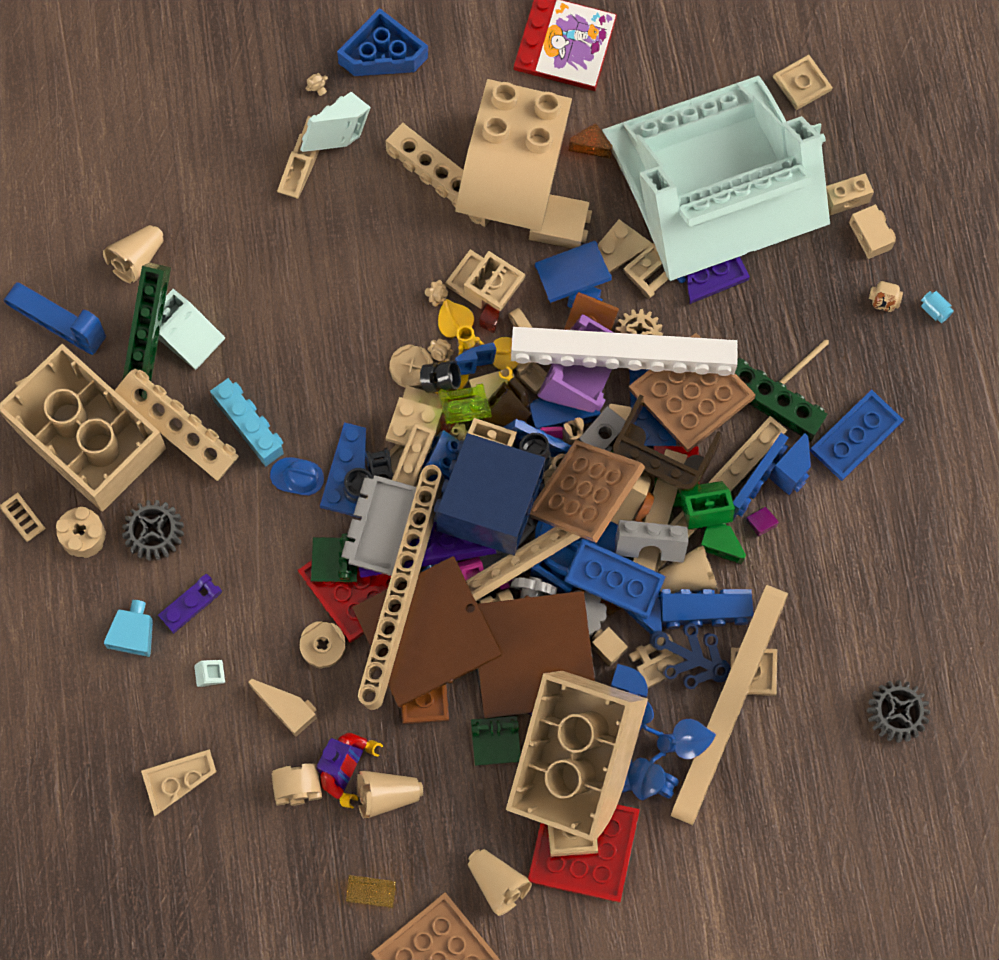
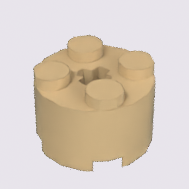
M80 506L67 511L57 521V537L63 548L71 556L89 558L96 555L103 548L106 531L99 516L92 510ZM83 530L85 533L80 535L78 532Z
M302 764V767L293 768L286 766L272 771V783L277 806L289 803L291 806L304 804V799H309V801L322 799L317 764Z

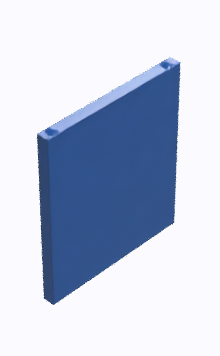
M596 241L535 263V268L539 273L550 303L612 280V275L608 271Z

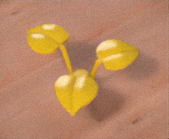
M446 299L439 312L438 326L440 332L445 337L454 338L457 336L459 343L458 356L463 353L464 349L472 348L475 343L484 345L479 337H475L472 328L474 315L471 310ZM501 337L493 342L496 346L493 365L498 370L507 369L506 366L511 367L512 370L516 369L519 363L511 361L512 338ZM469 374L461 375V385L458 389L442 390L434 393L446 396L459 392L466 386Z

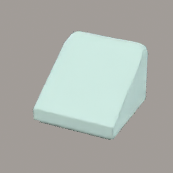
M206 660L195 664L197 687L225 683L222 660Z

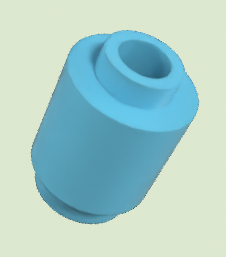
M929 291L921 299L923 302L921 307L935 321L938 320L940 323H943L954 312L950 308L952 305L937 291L934 293Z

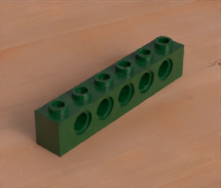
M150 262L142 265L123 379L134 369L145 372L149 376V380L151 381L171 267ZM139 389V395L146 399V391Z
M737 358L735 374L739 378L747 377L750 382L745 384L756 395L755 399L748 404L767 416H771L798 435L803 436L806 434L811 442L828 415L825 413V410L819 405H812L807 402L801 394L789 391L783 383L771 380L765 372L753 369L745 360ZM764 388L769 394L763 395L758 389ZM784 400L788 406H780L777 401ZM802 411L807 417L800 418L796 412Z

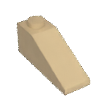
M254 679L248 682L250 687L295 737L317 719L314 713L316 708L309 700L304 702L298 696Z

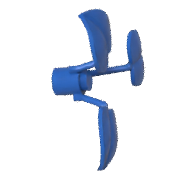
M648 701L640 730L643 727L644 730L659 737L657 747L660 753L651 758L650 762L645 758L636 759L629 769L630 787L636 797L642 801L660 792L665 784V772L660 765L654 764L656 760L671 752H676L683 759L696 758L711 745L716 736L714 732L694 719L679 721L674 728L673 734H664L648 727L646 724L654 718L652 706Z

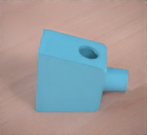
M132 600L130 611H117L104 641L107 649L150 657L153 620L151 616L143 614L145 602Z

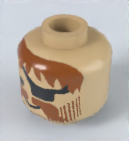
M880 281L876 287L872 286L869 299L872 300L874 308L892 312L895 308H899L903 292L900 291V287L896 284Z

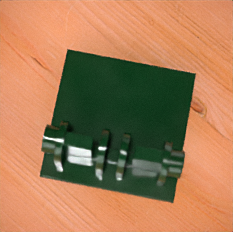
M347 533L342 534V538L313 537L311 582H357V566L350 565L349 559L341 557L345 542L354 543L355 540L348 538Z
M517 716L471 719L475 766L519 762L521 753Z

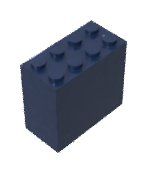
M467 433L465 440H460L458 444L457 460H452L449 469L451 473L449 480L445 479L442 487V499L437 500L434 512H436L434 522H437L436 531L515 556L543 479L546 458Z

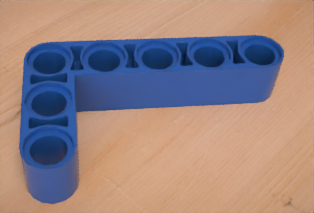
M19 282L14 284L4 298V302L12 309L91 355L96 353L106 338L101 322L94 314L87 310H82L77 317Z

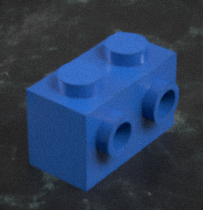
M445 430L434 437L430 452L427 453L420 474L424 467L435 465L441 470L444 479L449 480L451 474L449 472L450 465L453 459L457 460V448L460 441ZM433 474L428 480L433 482L437 479L438 475Z

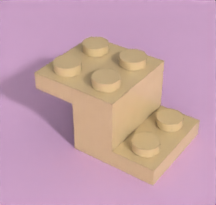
M470 249L445 282V285L480 309L488 303L501 311L524 280L525 274L490 251L483 258Z
M406 386L403 398L399 397L386 435V441L405 446L414 423L436 430L434 436L436 437L439 433L449 398Z

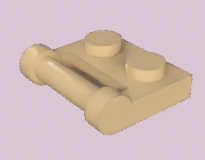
M654 243L623 268V273L648 299L654 295V291L668 280L666 273L663 272L651 284L648 285L645 282L647 278L662 266Z

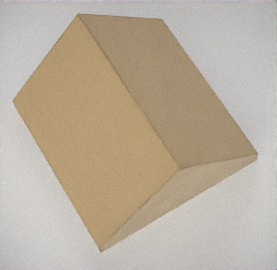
M649 476L638 478L612 518V522L618 524L619 520L632 521L647 496L652 480Z

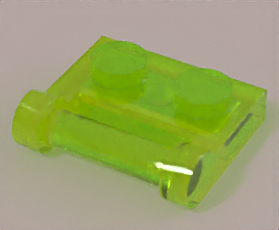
M483 383L476 384V387L452 391L438 390L446 424L470 421L474 418L491 417V410ZM471 396H477V397H474V398H468V399L455 400V401H450V402H448V400L459 399V398H465V397H471Z

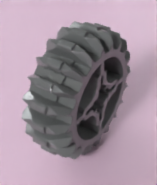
M147 500L145 507L138 503L139 510L131 509L130 512L133 516H125V520L128 523L122 525L123 530L126 531L122 533V537L127 539L125 542L126 547H131L130 551L132 554L138 552L137 556L140 559L146 554L148 561H151L152 555H155L156 560H160V554L162 553L166 558L169 557L168 550L170 549L172 552H175L176 548L173 544L180 545L182 542L178 537L184 536V532L180 530L184 527L183 522L179 521L181 519L180 514H175L176 509L174 507L168 509L169 505L167 502H164L161 507L159 500H155L154 505H151L150 501ZM150 515H161V517L158 516L157 518L152 520L146 518ZM170 521L171 532L168 538H166L163 529L166 527L165 524ZM138 523H140L144 529L140 534L141 537L136 540L135 531ZM147 525L150 528L157 529L158 534L156 532L154 533L153 531L150 532ZM152 541H158L159 543H161L155 546L145 545H148Z
M900 680L895 682V686L891 681H888L886 687L880 685L878 687L879 692L874 691L872 693L875 699L868 700V703L873 707H869L867 713L874 714L868 718V721H875L876 724L872 727L873 730L880 728L882 730L879 733L880 737L887 733L888 741H891L895 736L896 742L900 743L903 736L904 740L909 742L911 736L917 738L919 736L918 731L923 732L925 730L923 724L929 723V719L925 716L930 714V710L924 709L929 702H922L921 699L925 696L924 693L919 695L915 693L918 690V686L909 689L910 682H906L902 687ZM892 694L902 695L909 700L900 701L896 696L893 697ZM883 699L887 702L886 706L888 708V714L883 717L881 712ZM904 706H906L902 713L895 714L891 717V715L895 712L896 709H901ZM914 706L916 712L914 723L910 721L912 718L909 715V709ZM896 721L901 726H904L905 729L895 728L888 723Z

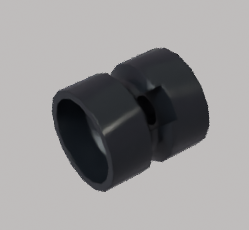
M453 360L439 364H424L420 371V381L426 393H434L442 390L458 389L461 385V372L458 364Z
M530 433L524 436L520 442V450L545 457V472L549 469L552 460L548 439L540 433Z
M354 468L345 476L344 496L351 503L357 504L359 497L365 499L368 497L360 494L364 478L373 479L371 473L366 469Z

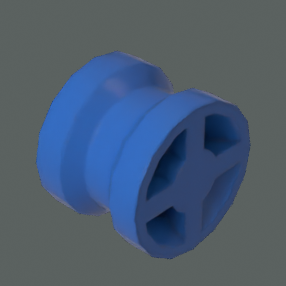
M665 772L666 781L658 794L672 798L674 795L673 789L675 786H678L680 781Z

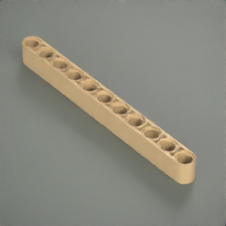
M428 465L421 472L359 688V701L369 710L378 709L383 703L436 513L434 508L437 500L441 498L445 479L441 470L435 465ZM433 474L438 475V477H437V479H436L435 481H433V482H429V481H428V478H429L431 475H433ZM425 496H432L431 501L422 503V499ZM420 517H425V518H426V520H425V522H424L423 524H421V525H417V524H416V521H417L418 518H420ZM413 539H420L418 545L414 547L409 546ZM406 561H414L410 568H403ZM401 582H407L404 590H397ZM401 604L398 612H391L393 605ZM388 626H395L392 634H385V629ZM382 648H388L386 656H378ZM382 670V675L379 679H372L375 671ZM369 693H376L373 701L366 702V696Z
M766 585L707 726V729L714 732L716 736L711 745L701 755L694 758L672 810V817L690 825L694 824L784 607L788 593Z

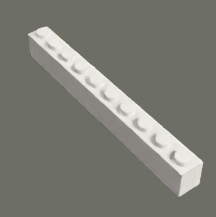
M513 327L511 361L521 364L534 362L542 365H583L588 368L600 366L609 369H650L654 372L666 370L676 373L696 372L701 375L716 373L721 376H728L730 374L734 375L737 367V340Z

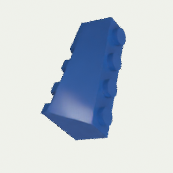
M662 589L659 596L661 600V624L666 626V629H678L680 625L687 623L695 624L698 628L702 627L703 624H712L713 627H720L730 622H734L735 625H746L748 621L752 620L754 615L751 589H723L719 591L720 594H715V591L712 589H703L698 591L697 594H692L690 589H681L680 592L671 594L670 589Z

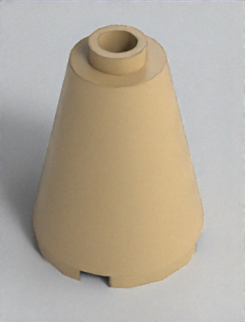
M148 225L107 246L103 250L105 262L107 265L111 263L114 266L113 272L121 280L127 283L133 281L134 283L140 277L142 265L151 261L163 243V233L158 227Z
M703 545L687 553L683 563L673 562L657 572L666 576L660 592L662 589H670L671 594L680 592L681 589H690L691 592H698L703 589H718Z
M360 771V774L357 776V797L361 799L363 804L359 805L363 819L418 802L420 796H423V785L414 777L370 771Z
M478 849L469 856L468 867L492 911L498 916L513 909L516 906L514 902L519 897L523 899L532 886L529 879L487 850L483 849L480 851Z

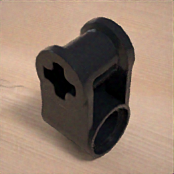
M388 447L384 448L383 451L372 453L365 451L367 467L373 478L374 475L385 476L387 479L392 480V464Z

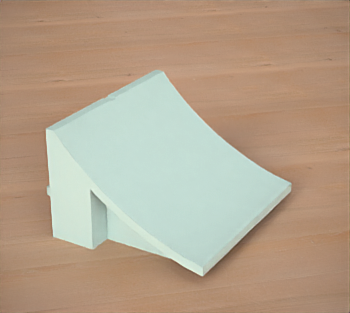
M760 76L602 129L603 137L615 156L636 199L666 276L670 281L830 224L821 136L802 116L786 122L781 110Z

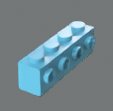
M227 378L210 391L213 401L265 467L284 454L282 439L277 433H271L268 429L270 427L269 423L263 416L259 417L255 411L257 409L250 399L245 400L241 395L243 390L237 382L232 383Z

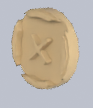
M414 345L402 346L393 353L390 360L389 369L392 379L398 385L405 388L406 386L421 387V368L424 364L433 363V360L425 348Z

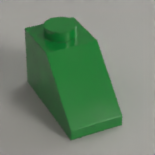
M726 523L706 526L700 545L704 546L706 553L742 564L746 554L732 528L727 526Z

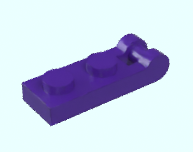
M208 574L203 575L196 584L158 614L159 618L173 634L222 593L218 585L215 586L211 582L212 578ZM203 588L208 591V594L204 597L200 593Z

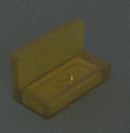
M349 875L346 902L393 908L396 881Z

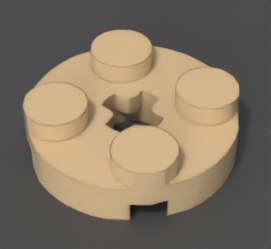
M314 622L307 626L301 635V654L307 663L316 668L322 669L335 665L345 653L344 634L333 623ZM318 640H327L329 642L327 649H318Z

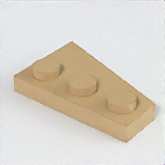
M619 219L599 242L598 248L611 274L624 263L635 259L637 255L641 254L653 243Z
M210 749L141 771L154 816L216 773Z

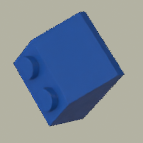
M806 434L781 458L769 477L788 495L794 490L799 492L805 485V481L809 478L807 473L811 468L809 440Z

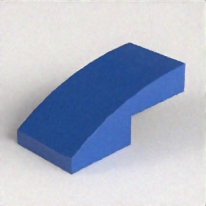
M494 343L480 345L457 356L455 362L460 368L461 375L475 373L476 366L493 364L496 346Z

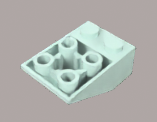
M352 92L344 97L340 96L333 105L326 106L317 116L313 115L308 120V128L302 137L303 143L300 150L307 152L348 146L360 137L371 107Z
M172 289L166 296L159 340L196 370L224 341L225 337L187 299Z

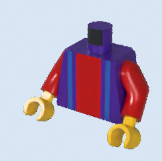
M346 733L340 736L338 740L331 738L317 764L322 789L334 798H340L341 806L354 808L350 805V799L356 801L359 799L355 794L344 793L346 786L363 753V749L365 748L367 753L378 757L380 755L376 754L374 749L376 746L383 747L381 743L374 740L367 742L366 738L353 733Z

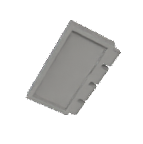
M375 475L373 479L364 478L360 494L366 495L368 498L359 497L354 511V516L362 519L361 521L352 519L347 537L354 539L355 542H345L341 557L349 559L350 565L392 576L417 487Z

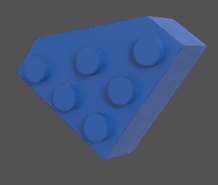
M379 8L337 51L338 64L354 76L415 72L428 59V45Z

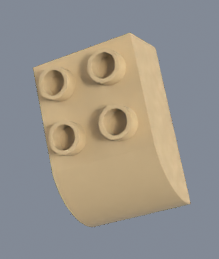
M487 79L465 161L455 212L541 231L572 98L556 95L552 92H542L516 86L508 82Z
M63 344L0 403L1 415L14 430L101 512L166 449L160 432Z
M565 671L543 673L506 810L591 841L598 838L609 823L619 802L648 699Z

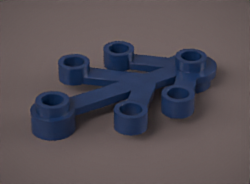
M687 623L683 627V633L688 638L691 651L670 641L668 635L662 631H654L650 635L649 643L653 648L657 650L667 649L687 659L675 665L668 664L664 666L662 672L666 678L674 679L678 673L701 666L707 670L694 676L691 674L684 676L682 682L686 688L694 689L698 683L713 679L716 682L727 680L731 667L727 661L722 660L717 648L718 637L715 634L707 633L703 637V643L708 646L711 661L703 656L697 637L698 627L695 624ZM690 626H693L694 632L692 634H688L687 629ZM710 636L714 638L712 644L707 643V639ZM659 637H663L664 639L662 645L657 644V639ZM719 667H723L724 669L721 675L717 674V669ZM669 668H673L674 670L671 676L667 675V670ZM693 678V684L688 686L687 680Z

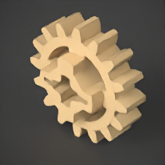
M634 309L631 310L630 316L624 313L623 320L619 319L617 322L619 327L615 328V333L637 334V331H641L642 335L663 336V333L659 332L662 330V324L656 325L659 318L655 317L652 319V312H648L645 315L643 309H640L639 314H636Z

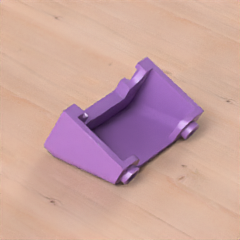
M583 314L570 329L614 333ZM552 364L537 396L548 402L591 413L595 410L600 411L605 402L602 390L612 369L600 366L588 368L583 365L563 366L561 364Z

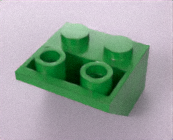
M723 481L696 485L690 491L678 489L688 529L733 522L735 507L730 489Z

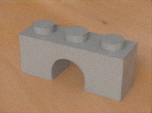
M619 520L615 537V553L620 556L638 558L639 552L643 547L656 546L660 549L661 560L683 563L688 546L687 527Z

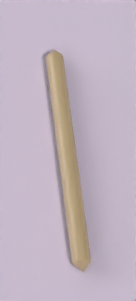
M824 340L779 382L785 384L829 344V340Z

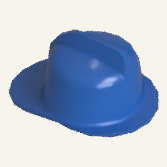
M286 457L278 460L270 472L273 485L285 492L312 495L319 491L324 483L322 469L317 464L308 460Z

